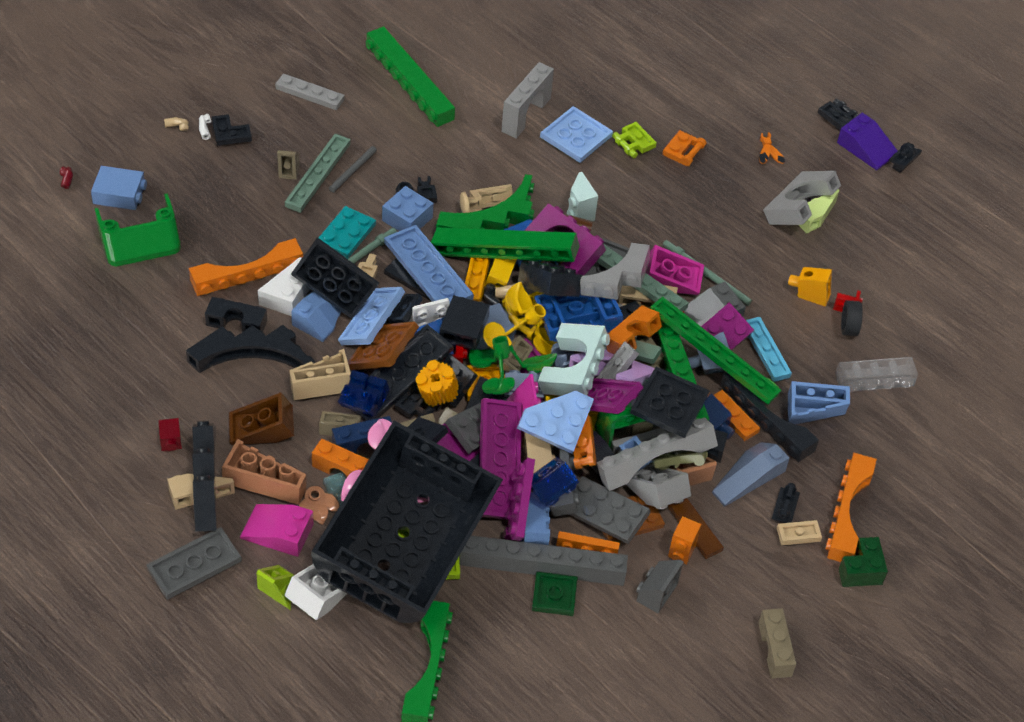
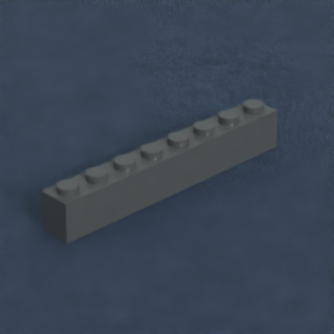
M470 536L460 554L459 562L461 566L536 575L537 571L576 576L581 581L624 586L628 555Z

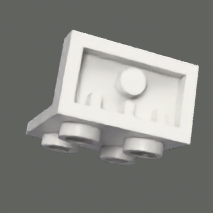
M445 298L414 306L412 308V316L408 322L415 321L420 327L445 317L450 305L449 299Z

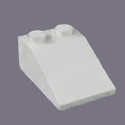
M314 564L292 576L284 596L309 616L318 620L327 614L347 593L325 582L317 572Z

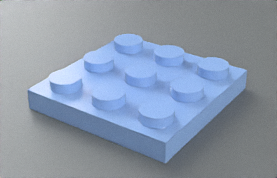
M574 106L540 132V138L579 163L613 135L611 129Z

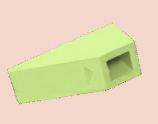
M839 189L833 195H823L808 202L812 216L803 225H799L806 234L821 227L837 201Z

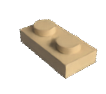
M817 520L777 525L781 545L821 542L822 535Z

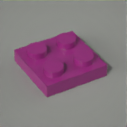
M730 302L701 326L712 336L724 332L731 351L754 332V329Z

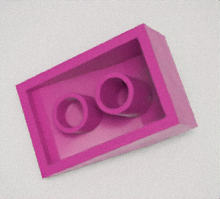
M654 245L650 251V261L646 273L663 285L678 287L677 293L698 295L700 293L704 265Z
M256 504L240 539L298 557L314 525L313 511L296 505Z

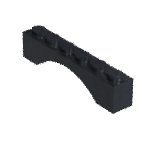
M727 372L723 374L720 385L723 391L728 393L735 400L736 404L741 406L751 418L759 423L761 428L767 431L774 438L775 442L780 444L798 463L816 451L819 439L806 427L795 425L776 416L762 403L759 397Z

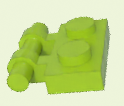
M637 122L623 127L621 135L618 132H614L612 135L615 143L618 146H622L624 152L632 158L638 156L636 150L643 154L656 148L657 142Z

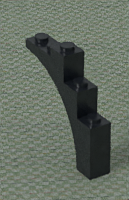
M252 325L236 337L231 331H227L222 326L186 350L187 362L199 373L223 362L243 358L269 359L287 364L293 368L311 361L313 364L315 363V360L311 356L306 355L301 347L296 344L295 333L284 325H281L266 336L261 330L256 329Z
M200 420L192 426L195 532L217 530L215 483L216 426H214V423H209V420Z

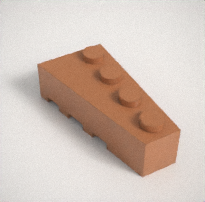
M237 439L222 466V477L233 478L234 487L297 505L300 504L306 492L305 473L285 463L280 464L276 462L274 457L259 453V450L253 446L250 448L245 446L244 442Z

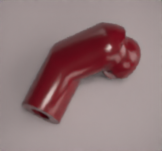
M63 166L60 168V175L63 176L61 187L69 189L73 179V171L71 167Z

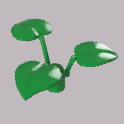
M506 336L495 337L492 340L493 349H470L469 351L470 364L475 368H486L499 360L500 378H491L483 383L482 390L486 394H504L514 388V378H504L502 359L508 358L510 352L522 368H527L528 372L534 371L535 373L542 372L544 366L552 367L557 358V353L530 357L522 362L514 351L513 345L509 346Z

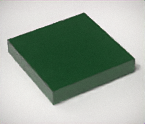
M536 571L532 611L574 616L578 577Z

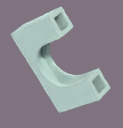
M561 323L556 336L560 350L579 351L586 353L581 362L572 367L544 366L538 379L539 386L543 394L562 396L578 391L587 395L589 390L592 389L593 379L598 373L600 361L604 358L605 348L610 343V335L607 334L605 326Z

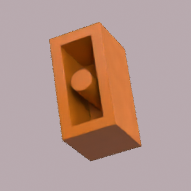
M682 516L672 537L668 554L669 558L682 560L683 564L687 565L697 544L701 528L700 523Z

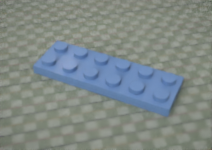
M417 225L384 237L386 246L432 302L448 298L451 302L453 295L473 300L474 294Z

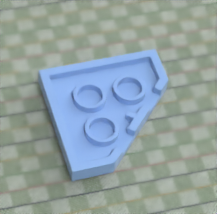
M573 391L528 407L523 411L517 429L572 453L594 399L578 391Z

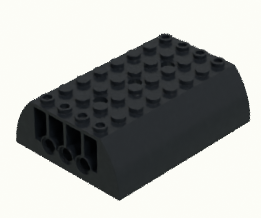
M394 420L311 551L313 564L324 581L399 623L418 622L426 615L503 479ZM420 497L426 498L428 504L421 505L417 499ZM406 530L409 536L406 538L400 537L398 531ZM386 563L389 569L384 571L378 568V564Z

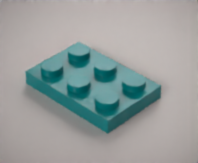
M345 206L319 236V239L349 259L376 226V219Z

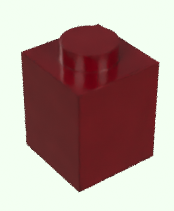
M179 418L158 420L161 450L174 451L182 449Z

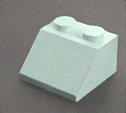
M579 172L571 188L567 214L595 221L598 195L583 172Z

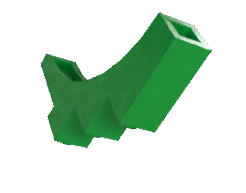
M525 174L522 184L515 193L496 206L469 213L440 211L436 229L441 227L504 230L509 228L510 224L516 225L528 219L533 220L535 210L532 209L533 202H531L530 193L533 194L535 183H532L533 175Z

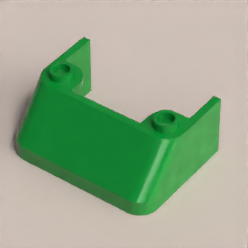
M168 193L164 194L166 208H161L156 212V221L120 228L119 223L112 219L102 221L99 209L94 208L107 262L111 266H122L164 257L180 251V238Z
M638 396L631 400L625 410L619 414L598 412L595 429L609 447H611L615 429L645 421L630 414L631 408Z

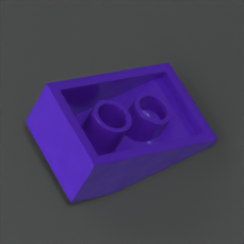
M863 112L841 128L837 141L839 145L876 171L889 162L890 158L898 151L876 121Z

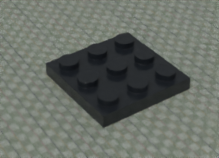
M656 366L633 404L630 414L686 438L705 404L710 390Z

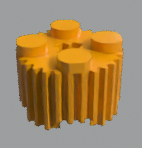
M436 360L429 361L426 367H423V370H420V373L416 376V383L420 394L429 406L432 405L434 407L437 404H445L446 401L453 402V399H456V396H458V381L453 368L450 365L448 366L447 363H440Z

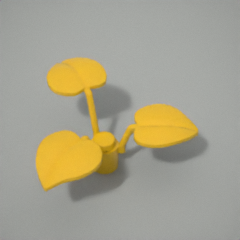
M518 282L507 291L505 302L511 311H518L520 315L525 314V318L507 332L499 323L490 322L483 329V338L486 344L493 349L492 340L498 336H506L510 346L512 342L507 335L525 322L529 325L537 324L534 331L536 335L533 339L534 346L542 355H548L553 344L557 342L550 341L545 328L541 327L539 329L543 323L541 319L546 315V310L540 304L533 306L532 300L525 291L522 282Z

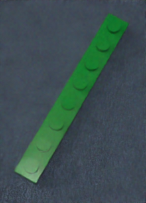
M663 296L651 306L650 309L659 312L660 320L769 405L780 394L781 389Z

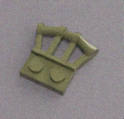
M671 451L652 459L651 463L655 469L658 468L659 470L668 469L671 465L676 469L679 464L694 463L697 466H702L706 461L708 452Z

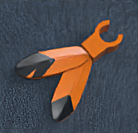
M768 132L766 138L761 133L760 141L763 144V148L759 156V162L765 164L770 155L776 162L784 164V156L771 145V134Z

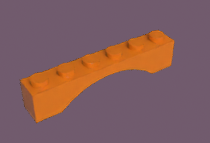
M296 238L278 243L268 254L247 264L219 266L205 263L189 268L190 281L197 296L208 294L273 274H279L299 257L302 258L303 252Z
M853 453L851 460L847 459L844 470L848 471V473L843 475L841 486H844V489L839 491L837 498L840 506L835 507L833 517L836 518V522L832 521L829 533L832 534V538H828L825 547L826 550H829L828 559L841 562L843 556L855 555L858 536L850 520V502L856 494L870 485L877 461L875 458Z

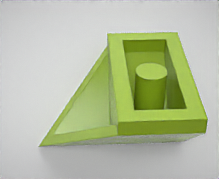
M280 565L258 569L256 573L258 589L291 610V601L284 595L294 575Z

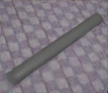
M371 146L329 187V190L334 193L377 151L376 147Z

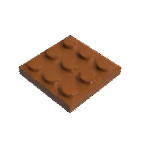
M413 321L383 325L371 344L360 345L348 361L350 370L391 367L394 365L397 357L404 351L405 346L414 337V333L419 328L417 323Z

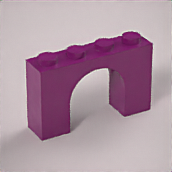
M548 203L525 231L576 233L580 247L575 261H564L561 265H564L565 268L576 269V273L584 276L606 251L603 244L604 241L598 235L594 237L590 234V230L584 225L579 226L576 224L577 221L572 216H565L558 206L553 207Z

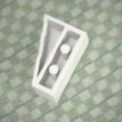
M299 257L258 290L259 305L292 316L291 311L305 298L310 290L309 287L291 275L302 258Z

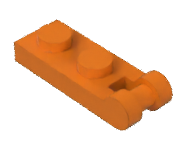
M589 415L586 418L574 449L573 462L576 470L582 469L586 465H596L592 419Z

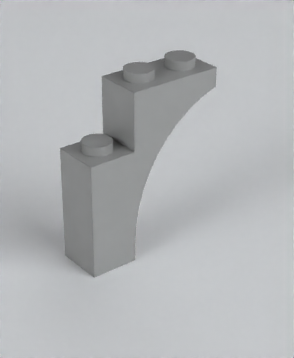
M631 243L628 253L618 264L606 271L582 276L580 280L581 295L618 300L622 285L641 288L650 261V245Z

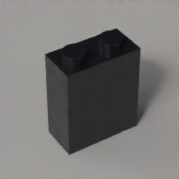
M453 295L440 327V335L453 345L476 350L489 318L490 304Z

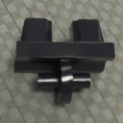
M909 142L904 143L890 158V162L893 163L892 168L901 173L922 153V150L914 148V144Z

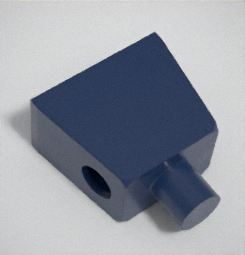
M710 394L704 404L709 416V422L714 426V430L728 433L727 439H730L735 432L729 426L732 414L713 394Z

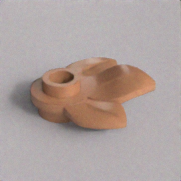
M311 486L306 490L305 499L300 502L299 506L312 510L314 521L323 525L327 519L328 511L336 512L339 508V503L332 494L325 493L321 487ZM318 493L319 496L317 498H313L311 494Z

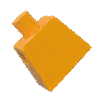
M804 267L800 276L790 275L788 285L798 287L799 298L826 307L831 295V269Z

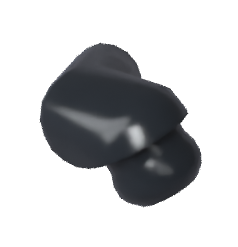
M489 283L483 291L484 301L491 306L498 303L502 304L495 297V285Z

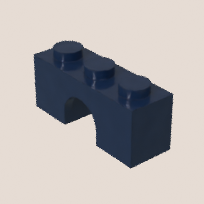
M386 416L333 428L332 443L357 454V448L361 444L368 442L370 428L379 419H385L392 423L391 418Z

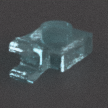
M342 472L323 478V483L328 493L334 497L337 496L340 505L343 502L341 500L342 487L346 480Z

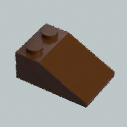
M280 392L229 412L230 444L234 445L237 439L243 441L244 444L277 443L293 437V405Z

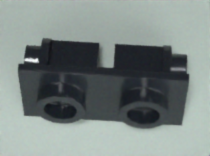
M788 483L785 488H780L772 520L792 523L800 495L794 483Z

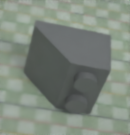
M682 560L659 561L655 567L652 566L647 573V580L645 582L641 581L637 587V602L659 613L679 583L684 562Z

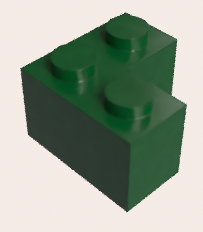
M879 537L859 538L855 556H843L838 569L842 587L883 585L888 570Z

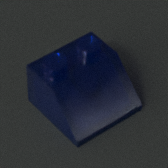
M555 457L533 473L531 490L542 504L551 506L559 501L561 495L572 492L579 481L567 463Z

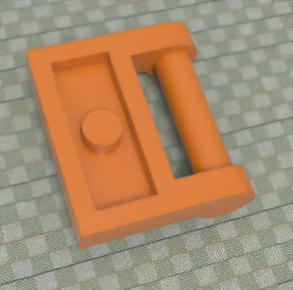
M679 130L664 148L662 155L685 166H690L695 155L706 146L707 142L703 138H696ZM691 145H693L694 147L691 149V151L687 155H684L688 148Z

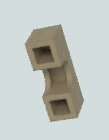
M783 608L762 610L758 624L762 641H767L768 643L767 663L771 679L792 677L796 661Z

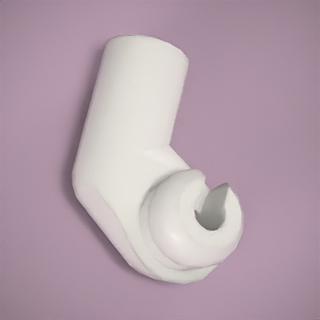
M209 114L199 117V131L203 140H208L211 137L206 125L211 123Z

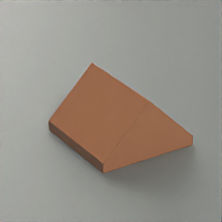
M707 457L702 466H697L694 463L679 464L676 469L671 465L670 469L688 473L689 484L692 486L712 480L717 464L715 460Z

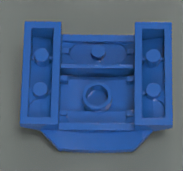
M581 290L579 297L550 296L546 294L534 296L536 304L542 305L546 310V315L542 320L550 341L557 342L556 336L561 323L605 326L608 334L623 321V314L615 299L581 295Z

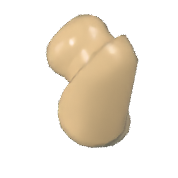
M178 117L164 119L165 128L179 126L181 131L189 129L187 119Z

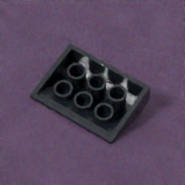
M318 237L291 273L293 277L351 319L379 285L377 280Z

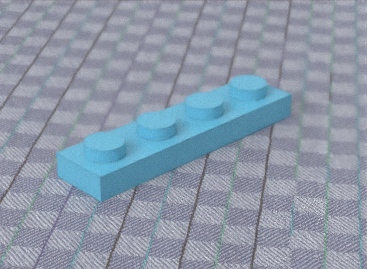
M761 317L746 320L754 329V332L748 337L772 381L790 378L792 372Z

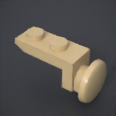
M512 185L470 190V197H467L466 192H462L460 194L462 213L481 211V208L493 207L505 201L512 195Z

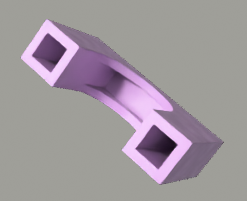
M606 349L604 351V358L598 366L597 375L601 373L614 356V354L607 352ZM581 352L571 355L569 367L581 362L586 353ZM634 360L626 371L616 374V380L637 381L644 387L655 368Z

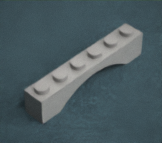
M706 418L697 419L686 438L672 432L664 433L652 440L641 442L635 447L624 449L616 455L607 456L597 462L601 481L611 491L628 484L633 475L643 465L662 454L679 450L702 453L718 446L714 426Z

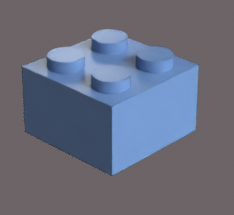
M406 186L382 206V221L398 231L413 225H417L421 229L433 218V202Z

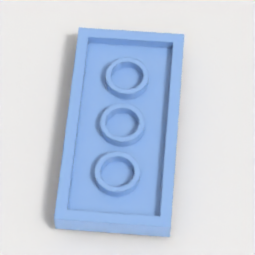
M402 287L376 288L339 337L338 341L340 344H371L387 318L400 302L405 293Z

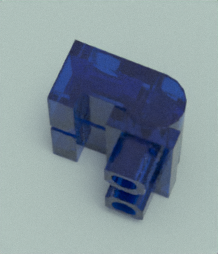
M352 370L349 376V384L344 386L338 403L342 407L375 417L390 391L387 380L374 376L369 378L368 374Z

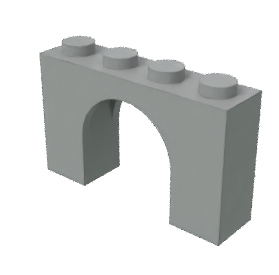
M539 62L504 101L501 132L517 138L525 129L529 104L531 103L543 108L551 99L553 68Z
M802 171L763 209L769 225H803L812 216L807 200L803 199L817 195H833L841 186L836 171Z

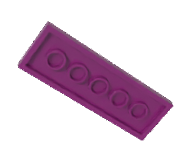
M488 398L481 400L480 467L503 479L482 517L506 519V512L511 504L509 492L514 484V481L511 480L512 473L521 463V430L517 429L521 419V403Z

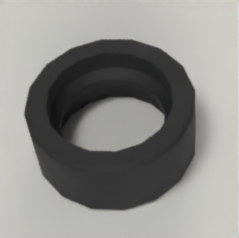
M850 300L844 302L841 317L842 335H859L863 316L862 302Z

